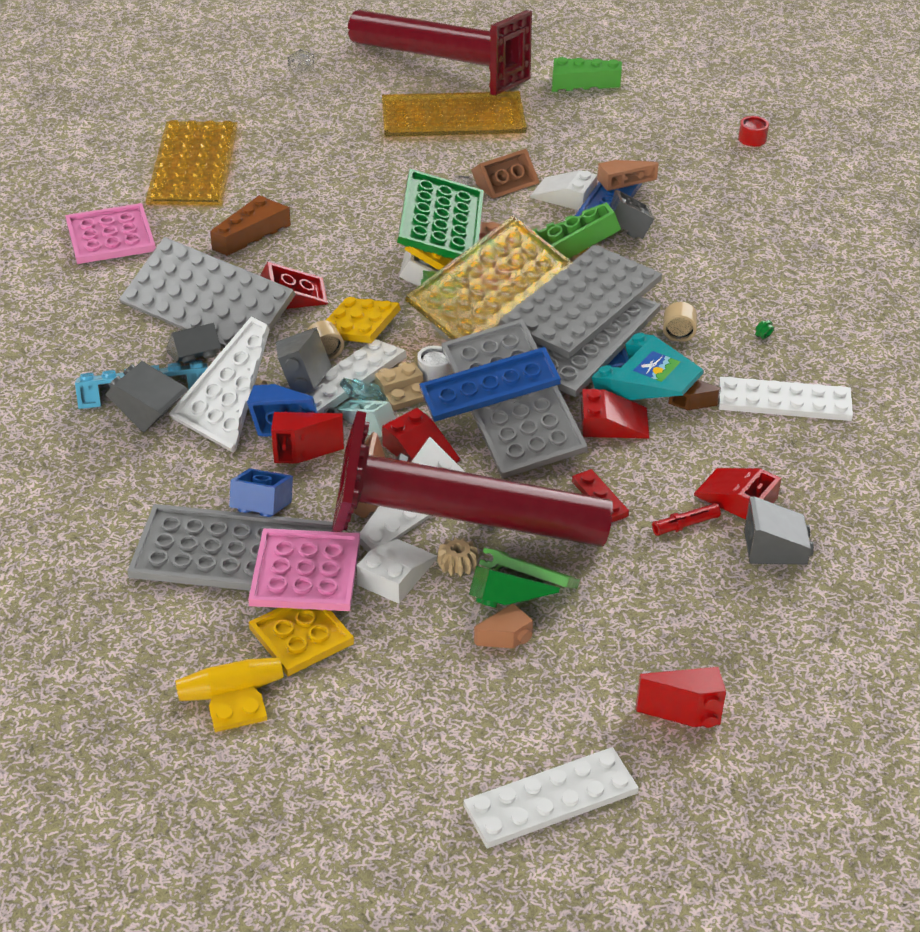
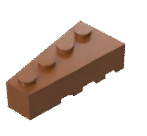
M257 196L210 231L212 250L228 256L247 247L250 242H258L269 233L274 234L282 227L287 228L291 226L290 207L264 196Z

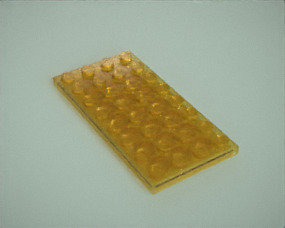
M520 91L503 92L496 96L490 95V92L382 95L384 137L526 133L527 131Z
M195 120L166 121L146 197V204L222 206L238 123L231 121L214 122L211 120L206 122H196Z
M512 215L407 294L405 301L449 338L454 340L499 326L500 319L560 271L567 269L573 262Z

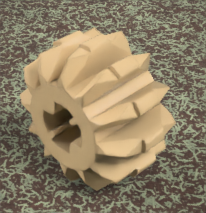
M454 537L452 541L445 539L444 544L439 545L437 563L438 566H441L442 572L449 571L450 576L458 573L461 577L463 572L470 575L472 569H476L478 551L473 541L467 542L465 537L457 540Z

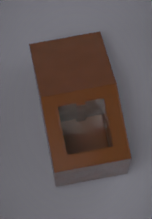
M697 380L683 396L669 397L668 404L687 411L717 406L719 404L721 387Z

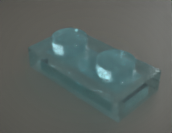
M343 378L340 386L349 397L365 401H386L387 399L381 392V387L377 384H366L356 378L353 380Z

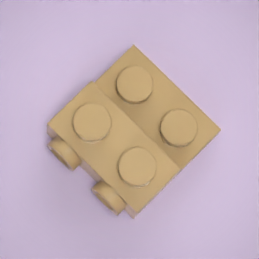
M402 362L398 367L392 369L382 368L378 373H375V387L385 401L390 402L393 411L425 402L419 385L424 383L423 373L414 362L409 364Z

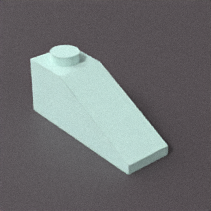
M348 400L336 408L343 413V418L351 424L354 422L357 411L367 412L365 421L370 422L368 435L375 432L379 437H382V426L396 419L391 404L388 401Z

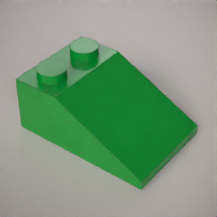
M476 566L469 595L476 597L475 602L497 608L498 603L509 605L559 593L560 588Z

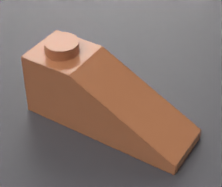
M612 160L598 163L597 180L607 191L657 180L659 163L631 160Z

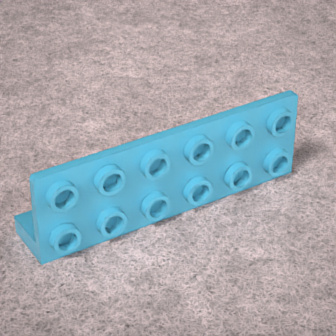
M196 360L189 363L190 365L181 366V363H170L167 368L151 365L167 376L187 374L188 390L208 368L207 363H203L202 360ZM115 370L103 371L98 376H94L93 373L80 374V377L75 381L78 409L100 407L101 401L98 385L108 384L117 376L122 378L125 375L123 373H116Z

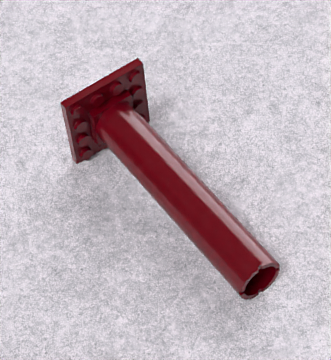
M365 10L354 11L348 22V36L353 43L488 66L490 70V95L496 96L531 79L532 11L525 10L492 24L490 31Z
M356 412L345 448L331 532L347 531L354 509L357 508L360 502L603 547L607 542L612 524L610 514L613 513V503L610 499L368 454L370 446L364 444L370 422L365 421L367 412Z

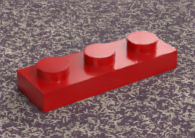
M592 469L572 476V483L583 495L610 499L612 501L613 513L610 514L612 523L629 516L627 507Z

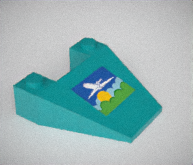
M637 333L625 344L629 360L621 368L611 367L610 365L600 367L592 376V381L595 389L607 390L628 400L683 396L702 376L704 371L656 336Z

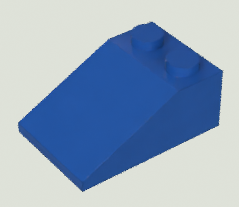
M276 384L253 385L247 401L258 436H272L271 428L274 412L318 413L313 396Z

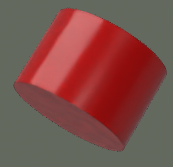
M746 116L742 118L738 135L739 142L751 147L764 145L767 141L769 122L760 116Z

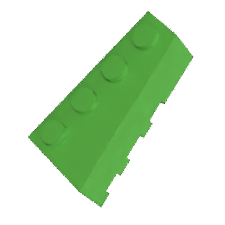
M566 57L554 58L552 92H558V89L573 91V88L588 90L592 87H597L598 89L620 87L622 61L586 60L583 58L567 59Z
M606 202L582 211L580 216L571 215L565 217V221L554 224L552 222L546 224L547 228L539 231L535 228L530 231L538 249L553 268L605 238L612 236L620 231L621 227L615 212Z

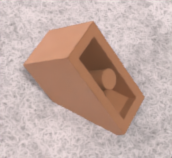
M514 603L510 604L474 626V643L477 646L515 648L520 644L527 643L531 639L533 620Z

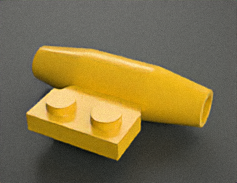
M279 657L245 659L205 668L175 680L179 701L211 700L209 712L214 732L267 721L262 695L256 689L282 679L284 676Z

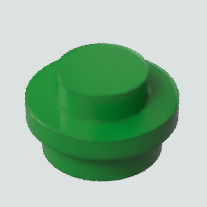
M770 320L761 321L755 328V336L762 339L769 337L775 329L772 325L773 323Z

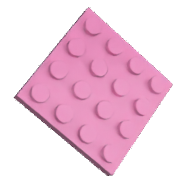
M142 203L65 215L77 264L154 252L156 249Z
M263 528L248 599L249 606L350 611L360 546V533Z

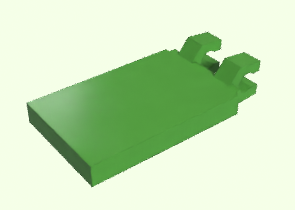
M484 548L483 553L492 554L493 560L486 561L480 559L479 562L480 565L489 569L500 570L507 567L566 588L577 589L581 580L512 557L507 552Z

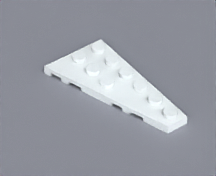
M431 437L428 438L412 460L413 463L465 472ZM379 506L360 531V545L369 552L389 541L400 538L430 518L431 515Z

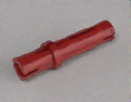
M712 503L711 505L685 513H673L668 518L654 521L652 523V530L656 536L674 530L679 532L684 527L718 518L721 516V510L717 503Z

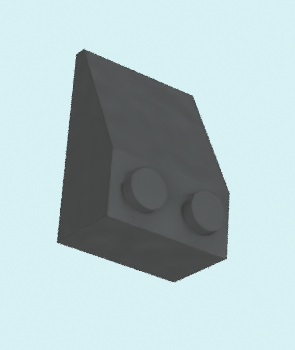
M617 189L615 190L610 207L615 212L620 227L628 231L627 234L635 239L637 237L643 239L654 221L649 206Z
M214 323L172 332L166 346L167 353L176 362L183 361V364L194 362L196 358L202 356L205 359L212 358L221 349Z

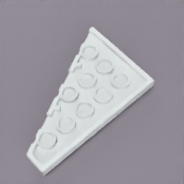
M250 317L169 413L171 418L234 453L238 446L248 410L247 401L255 384L270 329L267 324Z

